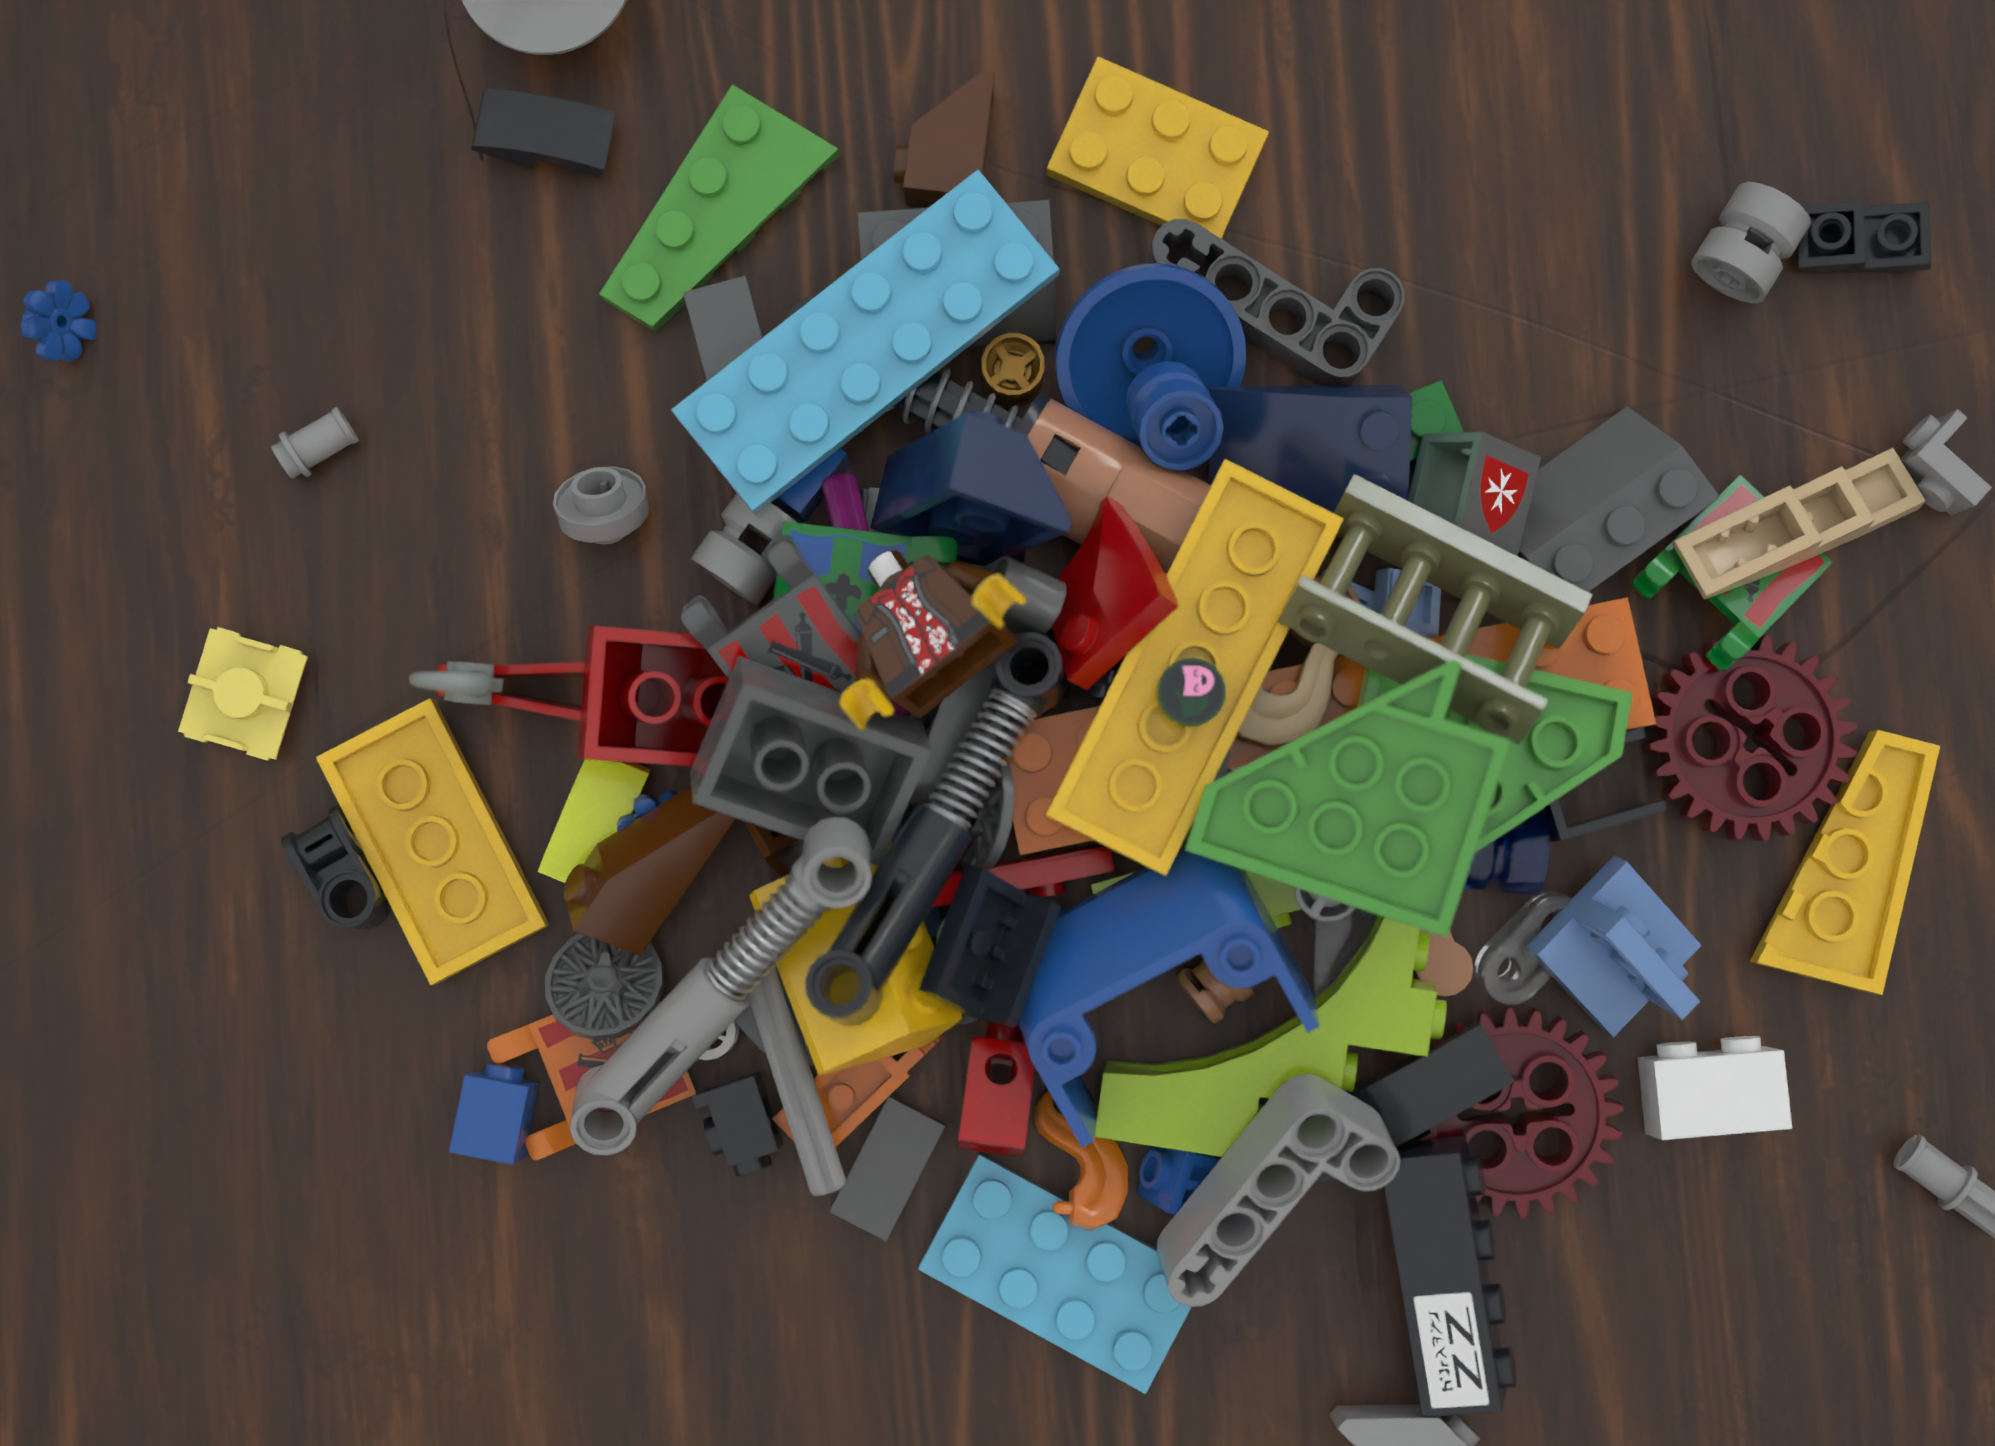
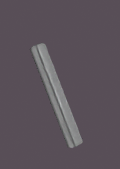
M775 966V968L769 969L767 976L762 977L760 984L754 985L753 991L750 992V1005L810 1192L814 1196H822L841 1189L845 1185L846 1179L777 966Z

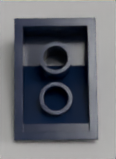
M1401 385L1209 387L1210 396L1220 410L1224 426L1221 443L1212 457L1208 459V484L1210 486L1223 461L1226 459L1331 513H1334L1354 474L1408 501L1412 396Z

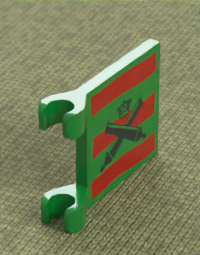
M1740 475L1719 495V499L1710 504L1631 581L1633 588L1645 599H1651L1670 579L1680 572L1698 589L1673 547L1674 541L1765 497ZM1822 553L1754 582L1707 598L1734 624L1706 653L1707 659L1721 672L1726 671L1735 661L1743 657L1752 648L1758 639L1833 562Z

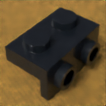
M966 866L918 990L969 1017L1008 1027L1017 1026L1061 910L1060 903L1051 898L1026 894L985 869Z

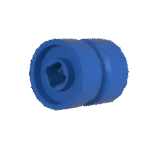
M1163 361L1149 365L1135 376L1128 387L1125 405L1128 418L1137 434L1138 440L1152 462L1165 469L1183 471L1197 467L1212 457L1221 443L1224 426L1220 410L1195 370L1180 362Z

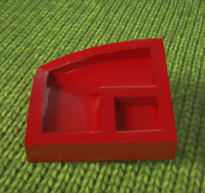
M1106 496L1100 502L1092 527L1083 544L1070 563L1057 577V579L1065 582L1066 595L1059 615L1052 625V629L1064 662L1068 680L1085 690H1088L1179 607L1169 581L1146 539L1122 504Z

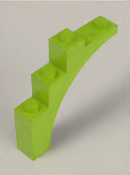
M1377 915L1364 943L1337 979L1315 998L1320 1027L1308 1033L1298 1015H1295L1252 1041L1209 1056L1161 1063L1107 1060L1103 1072L1094 1137L1223 1157L1265 1105L1259 1103L1260 1097L1270 1099L1277 1089L1289 1078L1299 1074H1313L1344 1091L1353 1092L1357 1073L1358 1053L1348 1052V1045L1428 1057L1430 1038L1442 1039L1446 1018V1001L1436 999L1437 990L1433 981L1412 978L1413 970L1425 971L1430 933L1419 931V928Z

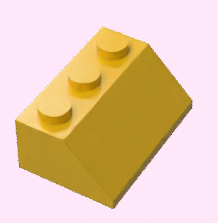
M835 856L826 859L822 863L829 867L840 868L848 865L851 861L844 857ZM871 864V878L879 866ZM789 875L754 890L749 895L754 909L763 910V902L770 901L771 893H778V885H786L785 879ZM856 903L843 908L830 907L829 911L823 912L821 919L815 920L814 926L807 928L806 935L801 936L799 942L792 945L791 951L784 953L783 960L777 961L778 972L819 1076L927 1046L963 1019L961 1012L918 990L934 950V945L924 921L884 986L883 999L879 1010L871 1019L859 1025L845 1026L833 1022L822 1015L811 1005L806 994L805 979L810 966L819 956L828 952ZM845 972L833 981L830 988V997L833 1004L843 1005L856 997L860 988V979L857 973Z

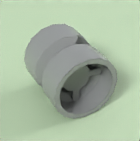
M1745 182L1738 185L1719 217L1722 227L1710 230L1693 257L1691 264L1699 277L1714 289L1739 301L1755 304L1763 302L1783 269L1781 259L1791 257L1808 230L1811 220L1804 208L1788 195L1761 183Z
M736 493L721 514L725 523L722 530H710L690 560L723 585L752 604L759 606L775 584L777 576L775 568L768 559V547L781 537L783 521L798 522L772 503L754 515ZM745 528L768 543L761 555L738 540Z

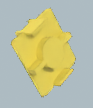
M220 627L217 630L210 628L196 675L190 674L188 683L193 685L178 732L185 733L184 737L204 743L211 741L247 751L246 755L269 761L271 758L276 760L308 656L303 655L300 650L280 645L278 648L241 637L240 633Z

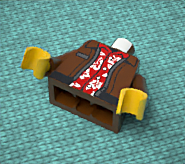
M888 551L881 554L868 568V575L879 591L862 603L856 612V618L862 630L861 635L857 639L856 682L843 693L839 704L860 731L866 729L868 718L876 711H879L884 717L893 714L894 708L887 700L888 695L891 700L920 719L1018 642L1015 636L1004 626L1005 623L1002 621V616L1014 603L1018 602L1023 606L1027 598L1002 575L961 561H955L943 567L930 555L920 557L909 566L899 551Z

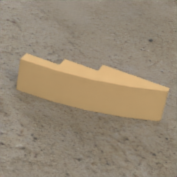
M1891 448L1847 470H1844L1843 466L1796 489H1792L1791 485L1675 540L1672 545L1705 600L1764 578L1863 536L1920 509L1925 503V499L1894 448Z

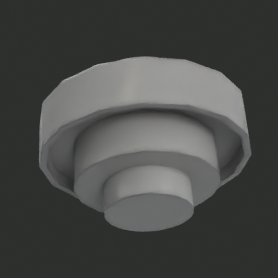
M614 466L591 468L575 474L562 483L555 492L553 500L557 523L564 534L574 540L603 545L618 542L624 536L640 527L649 514L650 506L647 489L642 478L629 469Z

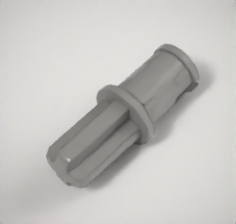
M1920 1134L1908 1139L1897 1152L1893 1162L1894 1167L1899 1171H1903L1937 1196L1939 1207L1946 1211L1955 1209L1995 1239V1191L1977 1179V1170L1970 1165L1961 1167L1928 1143L1926 1138Z

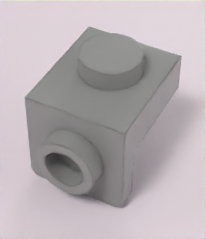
M1958 409L1938 419L1930 414L1920 421L1904 438L1903 443L1909 450L1900 458L1924 497L1925 504L1939 512L1946 511L1950 516L1976 506L1992 488L1944 445L1967 419Z

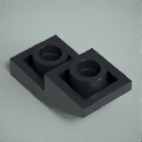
M485 88L482 93L471 150L531 169L539 160L599 178L605 170L616 112L548 95Z
M1864 200L1801 205L1809 214L1811 224L1798 244L1800 271L1863 273L1930 270L1931 268L1930 202L1864 207Z

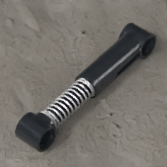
M1035 632L1020 633L1015 636L1018 642L996 658L997 675L990 685L992 693L989 694L990 700L983 704L986 712L977 714L980 723L975 722L971 724L974 733L965 734L968 743L959 744L962 753L953 754L956 763L947 764L950 773L941 774V779L944 783L935 784L938 794H929L932 804L922 805L916 803L871 878L870 887L865 896L856 903L828 952L819 956L810 966L805 979L807 997L815 1009L833 1022L845 1026L859 1025L871 1019L879 1010L883 999L884 986L973 838L967 828L971 827L967 820L970 816L973 818L977 817V814L973 811L976 806L979 808L983 807L982 802L979 801L982 796L985 798L989 797V793L985 791L988 786L995 787V783L992 781L993 776L1001 777L998 768L999 766H1007L1004 758L1005 756H1013V752L1009 749L1011 746H1019V742L1015 739L1017 736H1025L1022 728L1031 726V722H1034L1035 717L1041 716L1044 711L1056 706L1064 697L1068 686L1064 662L1056 644L1046 636ZM1030 661H1041L1049 666L1046 677L1035 685H1024L1016 681L1018 670ZM845 972L857 973L860 979V988L856 997L843 1005L833 1004L830 997V988L833 981Z

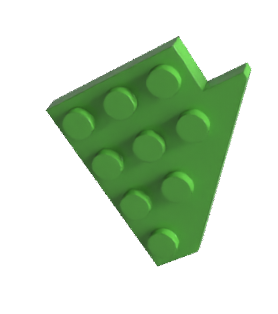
M1469 654L1465 656L1466 659L1499 676L1502 675L1507 664ZM1365 667L1357 708L1402 685ZM1533 670L1526 689L1543 697L1548 702L1544 711L1520 744L1517 745L1511 741L1475 853L1622 757L1633 692ZM1448 709L1445 718L1484 730L1480 725Z
M1452 659L1206 785L1185 850L1447 938L1512 739L1445 718L1463 662Z

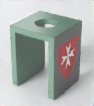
M1484 432L1425 433L1422 436L1408 501L1518 556L1541 457Z

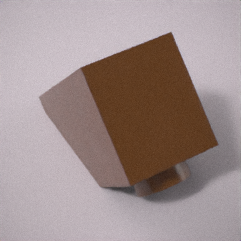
M979 72L911 125L908 146L897 145L893 182L894 184H903L906 205L929 208L976 170H979L985 176L995 95L994 72Z

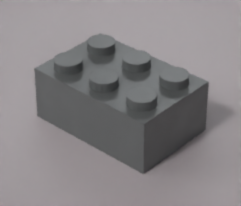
M739 656L690 770L692 800L694 804L803 841L810 828L819 821L832 817L847 818L859 824L866 832L870 843L871 864L879 866L892 841L932 749L921 721L896 712L884 717L879 711H876L868 718L866 729L860 731L839 704L843 693Z

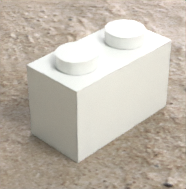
M1760 1036L1720 1039L1721 1050L1697 1052L1696 1042L1657 1044L1656 1056L1637 1057L1645 1134L1660 1140L1792 1129L1784 1050L1761 1046Z

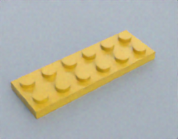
M1225 459L1166 574L1179 607L1125 655L1045 816L1166 876L1196 817L1204 788L1214 781L1289 630V627L1277 621L1301 576L1303 575L1314 580L1344 519ZM1187 658L1202 659L1212 664L1221 674L1226 688L1225 701L1219 713L1205 724L1195 727H1184L1171 722L1160 710L1156 698L1157 684L1163 672L1173 663Z

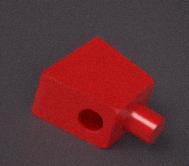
M987 1021L986 1036L972 1037L958 1149L1020 1158L1025 1150L1035 1066L1030 1058L1026 1043H1024L1019 1023L1015 1027H1008ZM996 1063L1009 1066L1012 1069L1010 1083L998 1085L988 1079L990 1066Z

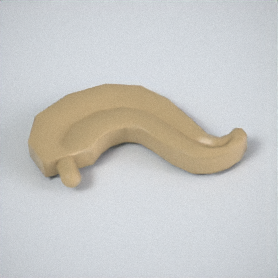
M1317 642L1311 646L1304 660L1298 683L1293 692L1288 695H1276L1260 687L1237 732L1239 737L1271 746L1290 743L1318 728L1329 705L1334 660L1340 653Z

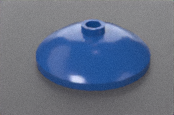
M1160 263L1127 267L1104 277L1091 286L1076 301L1066 316L1059 332L1055 351L1056 378L1066 406L1141 448L1142 446L1128 418L1125 405L1128 387L1138 373L1149 365L1159 362H1180L1195 370L1209 391V387L1240 386L1246 364V344L1243 328L1238 315L1225 295L1213 283L1194 271ZM1142 337L1154 339L1151 349L1147 352L1136 353L1133 351V346L1138 339Z

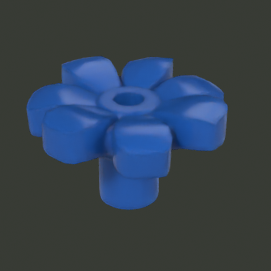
M53 280L47 282L45 292L30 290L25 295L23 304L27 310L22 316L21 332L24 338L38 339L36 354L44 360L57 361L59 358L64 361H73L80 357L83 349L79 340H94L97 331V324L94 320L82 318V315L90 309V303L84 293L72 292V286L68 281Z

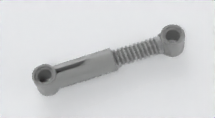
M832 817L821 820L811 827L804 838L803 855L793 864L792 872L785 879L786 885H778V893H771L770 901L763 902V910H755V918H748V926H740V934H733L732 942H725V950H718L717 958H701L603 1065L593 1067L581 1076L576 1084L570 1132L574 1141L583 1150L594 1155H611L619 1153L628 1147L635 1137L637 1123L748 1007L751 1002L750 992L753 991L754 985L760 984L762 977L768 975L769 969L775 968L777 961L783 960L784 953L790 952L792 945L797 944L800 937L806 935L807 928L813 927L815 920L821 919L823 912L829 911L830 907L843 908L850 906L865 896L871 883L870 843L866 832L859 824L847 818ZM835 856L844 857L851 861L848 865L840 868L829 867L822 863L826 859ZM597 1108H610L615 1111L602 1112Z

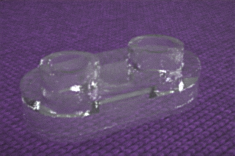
M1555 890L1537 893L1484 945L1478 953L1474 964L1476 983L1484 993L1502 1004L1517 1005L1529 1000L1552 977L1525 947L1542 931V921L1547 915L1553 912L1554 918L1573 898ZM1509 958L1508 969L1503 974L1498 975L1497 972L1501 963Z

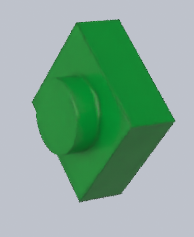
M1442 380L1409 393L1412 396L1410 464L1417 461L1423 434L1464 432Z

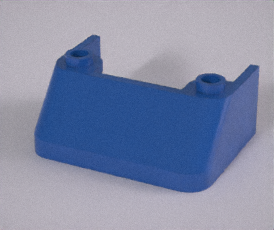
M1186 846L1179 849L1166 876L1145 867L1059 912L1019 1024L1034 1066L1081 1147L1094 1142L1098 1105L1081 1077V1074L1092 1064L1096 1053L1095 1033L1084 1014L1201 953L1212 974L1222 983L1235 988L1251 987L1275 975L1307 1033L1320 1027L1315 994L1245 870L1186 851Z

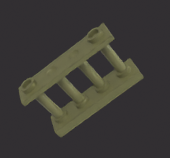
M1354 474L1333 513L1344 519L1336 536L1342 538V541L1321 583L1319 584L1302 575L1277 622L1297 631L1305 639L1318 642L1400 685H1404L1452 659L1463 662L1448 709L1480 725L1485 731L1511 738L1512 742L1519 745L1542 714L1548 702L1543 697L1526 689L1545 642L1560 649L1585 614L1593 594ZM1366 551L1402 569L1381 614L1344 596ZM1425 582L1462 599L1441 645L1404 627ZM1485 612L1521 629L1501 676L1465 658Z

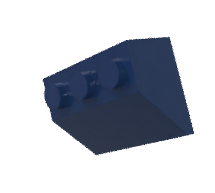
M969 411L887 457L870 528L886 534L910 537H950L956 540L958 545L956 559L973 565L986 566L1003 556H1013L1069 532L1071 518L1028 436L1005 427V421L995 414L984 411Z

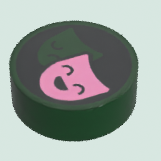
M1197 658L1182 659L1173 663L1161 675L1156 689L1157 703L1162 713L1171 722L1184 727L1199 726L1213 719L1221 710L1226 695L1225 683L1219 671L1207 661Z

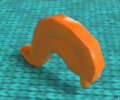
M1047 1090L1038 1099L1034 1108V1122L1037 1131L1050 1143L1075 1157L1080 1165V1177L1076 1185L1069 1191V1202L1056 1201L1052 1208L1056 1214L1069 1215V1225L1092 1231L1117 1219L1128 1195L1129 1166L1119 1144L1115 1140L1094 1137V1142L1081 1147L1063 1114L1059 1113L1054 1107V1098L1050 1091Z

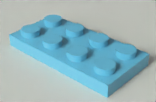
M979 1152L924 1254L918 1270L1146 1394L1191 1309L1189 1306L1180 1304L1171 1296L1157 1249L1111 1223L1092 1231L1069 1225V1215L1056 1214L1052 1208L1056 1201L1069 1202L1067 1199Z

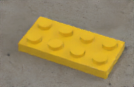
M429 698L316 757L430 985H436L550 925L436 700Z

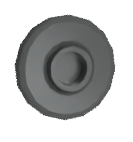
M1005 758L1004 761H1006L1007 766H999L998 768L1001 777L993 776L992 778L995 787L988 786L985 790L989 793V797L985 798L982 796L979 800L982 802L983 807L979 808L976 806L973 810L977 817L973 818L970 816L967 820L971 824V827L967 828L973 838L958 861L964 869L966 866H971L989 871L996 865L1005 849L1012 826L1015 805L1014 779L1009 762Z
M582 933L569 938L553 955L545 975V999L556 1021L573 1035L595 1041L620 1038L637 1029L658 1006L665 988L664 966L651 942H649L641 955H637Z

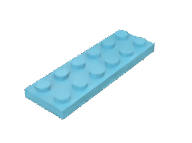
M976 170L671 410L753 514L756 515L1058 277L1060 269L983 174Z

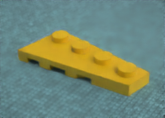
M1881 730L1869 731L1847 773L1850 776L1849 782L1842 783L1835 796L1837 802L1831 805L1749 962L1872 994L1883 995L1939 755V745Z

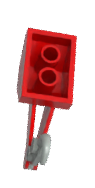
M588 626L585 662L490 665L447 661V665L438 664L437 672H415L409 677L412 685L436 690L435 696H444V700L450 702L496 704L580 721L578 757L582 759L693 766L729 680L709 652L692 634L602 626ZM584 677L582 705L502 692L503 679L499 678Z

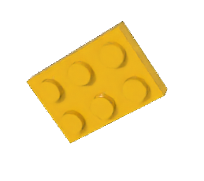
M1098 56L1047 166L1046 175L1160 226L1173 219H1187L1199 224L1222 239L1265 144L1269 131Z

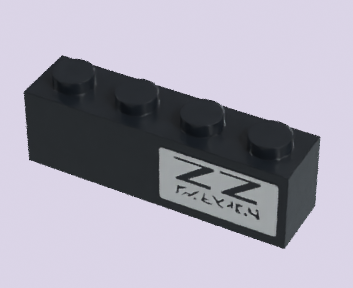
M1467 1136L1406 1141L1395 1147L1400 1158L1399 1170L1394 1179L1384 1187L1422 1416L1502 1412L1507 1389L1516 1387V1367L1512 1348H1501L1497 1324L1506 1323V1307L1501 1283H1490L1487 1260H1495L1496 1249L1491 1220H1480L1476 1197L1485 1195V1178L1480 1155L1470 1156Z

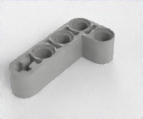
M1299 1074L1285 1081L1162 1230L1157 1240V1252L1171 1296L1180 1304L1189 1307L1203 1306L1218 1298L1323 1171L1352 1188L1362 1191L1376 1190L1393 1180L1399 1170L1400 1158L1380 1114L1361 1100L1313 1074ZM1312 1115H1316V1116L1313 1117V1118H1310V1119H1308V1120H1305L1307 1117H1310V1116H1312Z

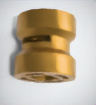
M1005 333L994 338L986 346L982 356V384L987 395L995 393L996 398L994 402L1002 406L1021 407L1030 403L1039 394L1043 385L1045 370L1044 355L1040 346L1031 337L1021 333ZM1005 380H1008V381H1011V382H1012V381H1016V383H1010V382H1007V381H1005Z

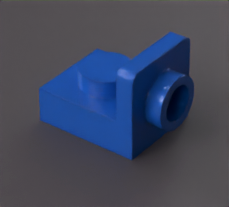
M1151 1146L1140 1166V1181L1137 1187V1194L1166 1213L1176 1215L1222 1157Z

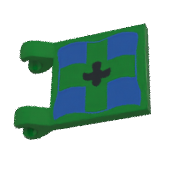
M783 521L781 535H788L795 541L814 572L860 634L862 630L856 618V612L862 603L879 591L868 575L870 564L878 556L888 551H899L907 563L911 565L920 557L930 555L944 567L956 561L958 548L956 540L950 537H910ZM778 572L774 599L791 588Z

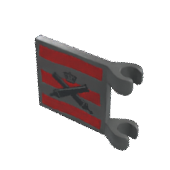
M788 535L781 536L768 547V559L791 588L728 632L719 615L704 596H696L684 605L683 613L681 614L683 624L709 652L728 678H730L736 661L740 656L840 693H844L848 687L856 682L857 639L861 634L814 572L795 541Z

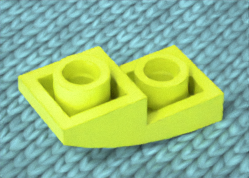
M585 759L537 872L566 883L572 869L578 864L583 865L599 842L617 832L618 819L621 816L634 813L633 799L641 795L651 769L635 762Z

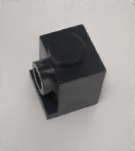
M760 1071L699 1091L692 1096L695 1109L706 1105L709 1106L711 1116L703 1119L708 1143L715 1156L724 1153L728 1167H733L736 1177L755 1172L773 1164L770 1153L778 1151L784 1143L778 1125L772 1119L774 1113Z

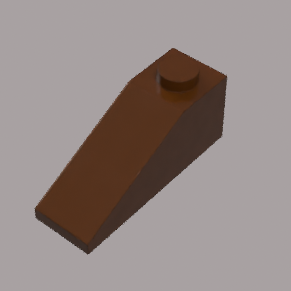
M690 786L599 842L584 864H578L572 869L564 886V899L567 903L573 930L641 955L736 818L694 804Z

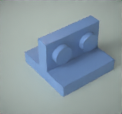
M1615 855L1525 947L1596 1025L1612 1037H1615L1648 1001L1681 1020L1700 1002L1683 982L1689 975L1683 965L1702 945L1632 866Z

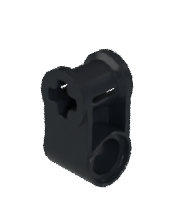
M339 804L329 809L328 818L297 835L290 832L281 837L282 847L289 862L304 880L321 914L329 923L343 928L371 929L379 926L387 919L392 908ZM361 883L368 896L367 905L363 912L356 917H352L345 908V895L354 884Z

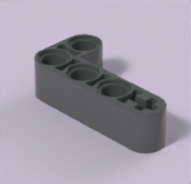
M1173 219L1164 223L1156 231L1148 258L1149 264L1175 265L1194 271L1197 274L1199 270L1202 272L1206 260H1209L1212 264L1205 278L1214 285L1218 279L1225 276H1233L1240 279L1246 286L1247 296L1238 301H1228L1238 315L1245 340L1316 385H1351L1371 359L1401 312L1405 302V290L1399 278L1385 269L1370 268L1360 272L1352 280L1333 310L1199 224L1187 219ZM1180 245L1189 250L1188 258L1180 259L1177 265L1167 260L1169 251L1175 252ZM1364 291L1377 293L1386 304V313L1381 316H1371L1364 313L1357 303V294ZM1276 310L1292 312L1299 320L1300 331L1292 335L1278 333L1269 322V314ZM1330 343L1344 345L1352 354L1353 366L1347 369H1337L1330 366L1323 356V346Z
M1003 556L982 567L1002 575L1027 598L1023 606L1018 602L1014 603L1002 616V621L1005 623L1004 626L1014 636L1029 632L1044 635L1049 631L1058 617L1065 599V582L1008 556ZM996 659L919 719L924 726L932 752L908 804L913 806L916 803L922 805L932 804L929 794H938L935 784L944 783L941 779V774L950 773L947 764L956 763L953 754L962 753L959 744L968 743L965 734L974 733L971 724L975 722L980 723L977 714L986 712L983 704L990 700L989 694L992 693L990 685L997 675Z

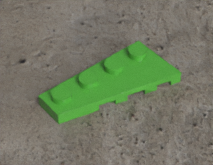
M732 84L599 293L603 301L657 332L686 304L683 292L704 287L713 278V273L734 252L737 251L739 253L756 237L755 232L780 208L784 210L802 193L801 188L821 169L825 171L840 156L839 149Z

